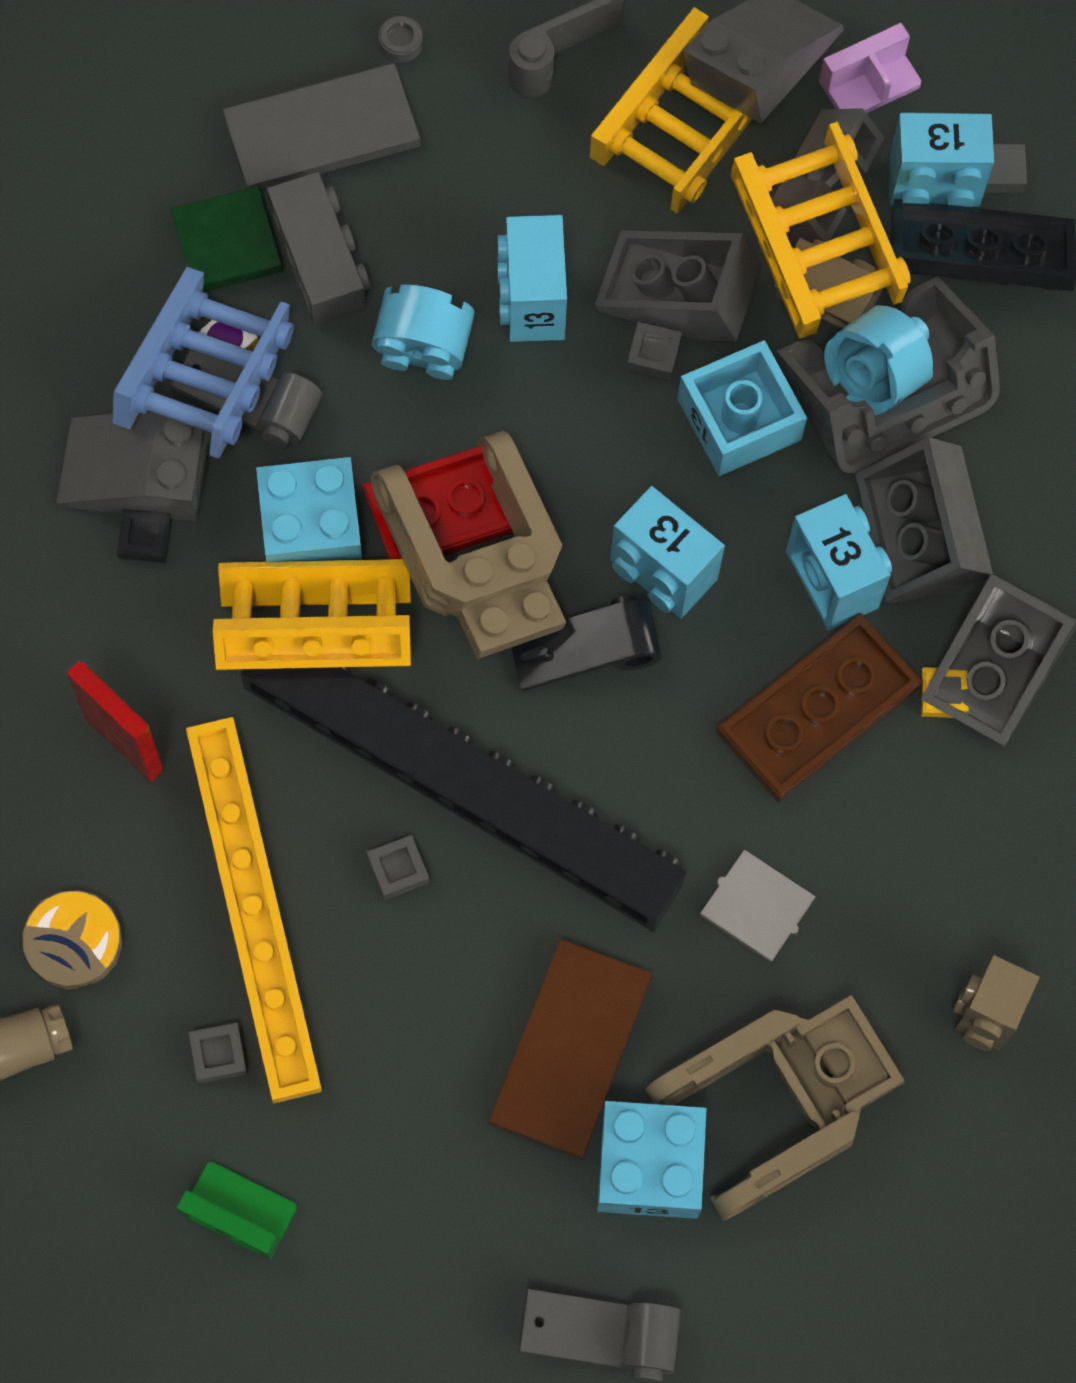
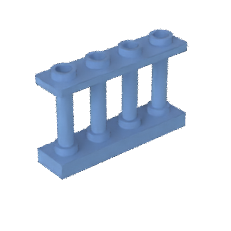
M186 267L114 390L112 423L130 429L139 413L154 412L211 432L210 456L219 459L227 443L231 445L236 443L242 428V416L245 411L251 413L254 410L260 393L259 384L262 379L270 380L277 362L276 353L279 348L285 350L288 347L293 334L294 324L288 322L290 304L282 301L279 303L271 320H267L208 299V294L203 292L204 272ZM201 317H205L260 336L261 338L254 351L190 330V324L193 319L200 320ZM185 347L243 367L244 369L235 383L172 361V355L176 349L182 351ZM166 379L221 397L226 399L217 415L154 393V387L157 381L164 382Z

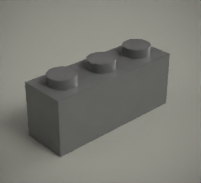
M319 172L267 188L270 212L313 324L317 325L366 309L364 291L371 289L364 265L362 263L354 264L350 252L355 251V244L348 225L340 226L335 213L340 212V206L334 188L332 186L324 187Z

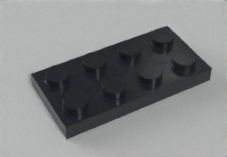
M894 199L891 247L896 259L899 257L903 258L908 267L909 274H926L958 280L970 279L996 282L1002 285L1014 284L1040 287L1046 290H1074L1076 283L1075 219L938 203H902V199Z

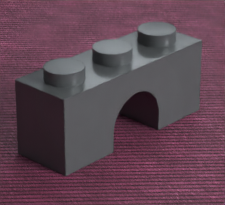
M863 108L821 109L796 157L826 147L824 140L828 126L838 121L843 135L849 134L854 141L858 155L855 163L859 172L866 173L885 139L883 134ZM834 164L782 182L772 199L774 206H781L783 209L832 192L830 188L839 180ZM843 207L789 227V232L786 235L790 244L796 245L799 238L810 243L814 239L824 242L831 240L847 209Z

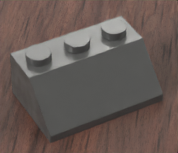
M927 437L855 473L864 513L870 527V538L876 548L881 546L885 550L892 566L891 576L884 593L886 603L892 604L956 593L989 578L993 574L961 446Z

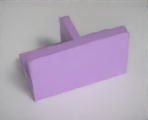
M902 23L823 59L819 83L836 109L863 108L868 113L920 88L921 79L905 55L910 35Z

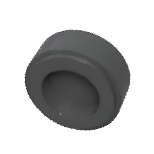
M406 16L392 17L386 20L380 27L378 35L379 48L388 60L396 63H406L414 60L421 53L423 48V32L420 25L412 18Z

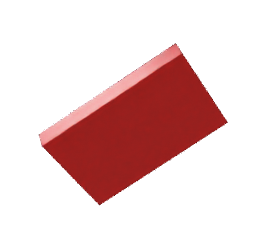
M475 447L404 471L443 556L513 533L491 487L493 479L486 466L482 447ZM371 482L362 484L365 499L388 560L402 559L375 500Z
M78 661L66 674L85 720L152 783L163 772V766L149 725L84 662Z

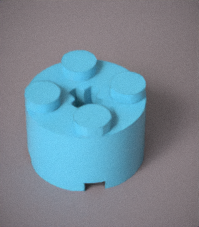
M401 285L399 293L393 294L392 287H388L384 292L372 347L383 355L381 364L385 367L406 371L410 364L426 368V374L431 377L451 380L454 371L460 369L463 364L475 315L474 309L466 302H463L462 309L450 304L452 295L437 289L418 285Z
M876 305L842 328L828 341L824 351V361L828 376L834 386L839 382L849 394L846 396L849 402L865 400L874 410V415L882 414L895 407L932 379L933 358L927 341L929 329L918 317L910 318L893 307Z

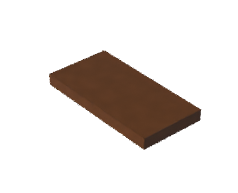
M859 613L718 725L716 733L779 803L919 690L923 681L869 621Z
M560 939L489 1119V1125L583 1160L653 973Z

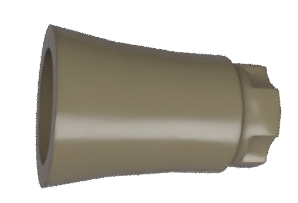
M59 1004L49 1006L41 1011L37 1007L19 1014L0 1018V1081L34 1066L55 1060L54 1055L65 1054L73 1050Z

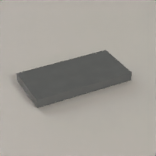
M395 63L223 109L225 123L247 189L258 186L259 190H263L312 173L319 172V174L421 147V139Z

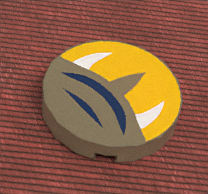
M80 890L58 892L42 900L29 914L22 933L23 952L34 973L49 985L66 990L79 989V987L87 986L90 983L93 985L104 979L117 964L123 947L121 926L112 908L97 895Z

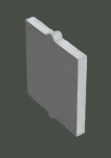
M744 849L726 877L718 878V888L701 911L700 916L771 963L790 935L795 936L798 933L799 927L797 924L816 896Z

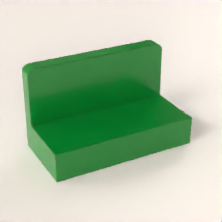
M208 1162L193 1191H185L177 1206V1210L181 1216L271 1261L297 1211V1205L214 1162Z

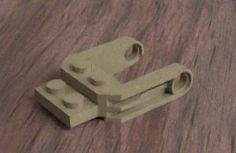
M504 430L480 437L478 447H482L486 466L493 479L491 487L515 537L460 555L453 562L445 560L404 470L396 464L374 471L371 476L375 500L424 607L445 617L450 614L458 617L476 659L560 631L566 624V620L547 582L562 548V543L514 441Z
M852 995L809 1020L799 1018L798 1015L773 1010L662 1075L646 1087L645 1090L653 1104L674 1106L762 1053L769 1052L773 1058V1066L807 1122L816 1128V1133L749 1172L747 1178L717 1196H711L710 1200L723 1221L741 1213L852 1147L861 1109L904 1084V1078Z

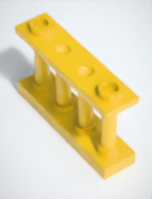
M695 7L593 132L590 143V158L602 166H605L614 154L617 156L624 154L674 186L670 210L676 214L681 211L688 201L693 204L698 200L707 185V180H705L752 120V118L692 86L689 77L684 74V66L686 65L684 50L705 28L709 20L708 15ZM665 90L669 92L676 90L725 121V123L714 137L709 139L659 107L658 99ZM649 121L700 155L688 170L684 172L633 139L632 131L640 122L646 124Z
M838 121L829 124L824 140L826 147L769 168H765L764 165L757 166L753 154L750 152L734 158L731 178L799 339L817 333L821 316L824 315L825 309L885 287L893 305L903 301L908 284L911 281L908 267L903 258L899 257L896 259L855 161H857L858 155L854 141L849 134L843 135ZM834 164L843 188L783 209L781 206H774L769 192L772 191V186ZM851 205L861 229L801 251L798 247H791L786 235L789 232V227ZM869 247L877 265V271L819 292L815 288L809 290L803 275L807 273V268L858 249Z
M403 559L219 563L221 607H232V618L213 620L216 670L411 666L410 616L396 615V604L411 603L410 574ZM348 604H377L376 616H347ZM300 605H329L328 617H299ZM252 606H280V618H251Z

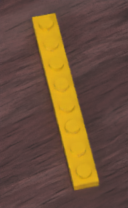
M230 717L186 728L273 1104L322 1092L234 718Z

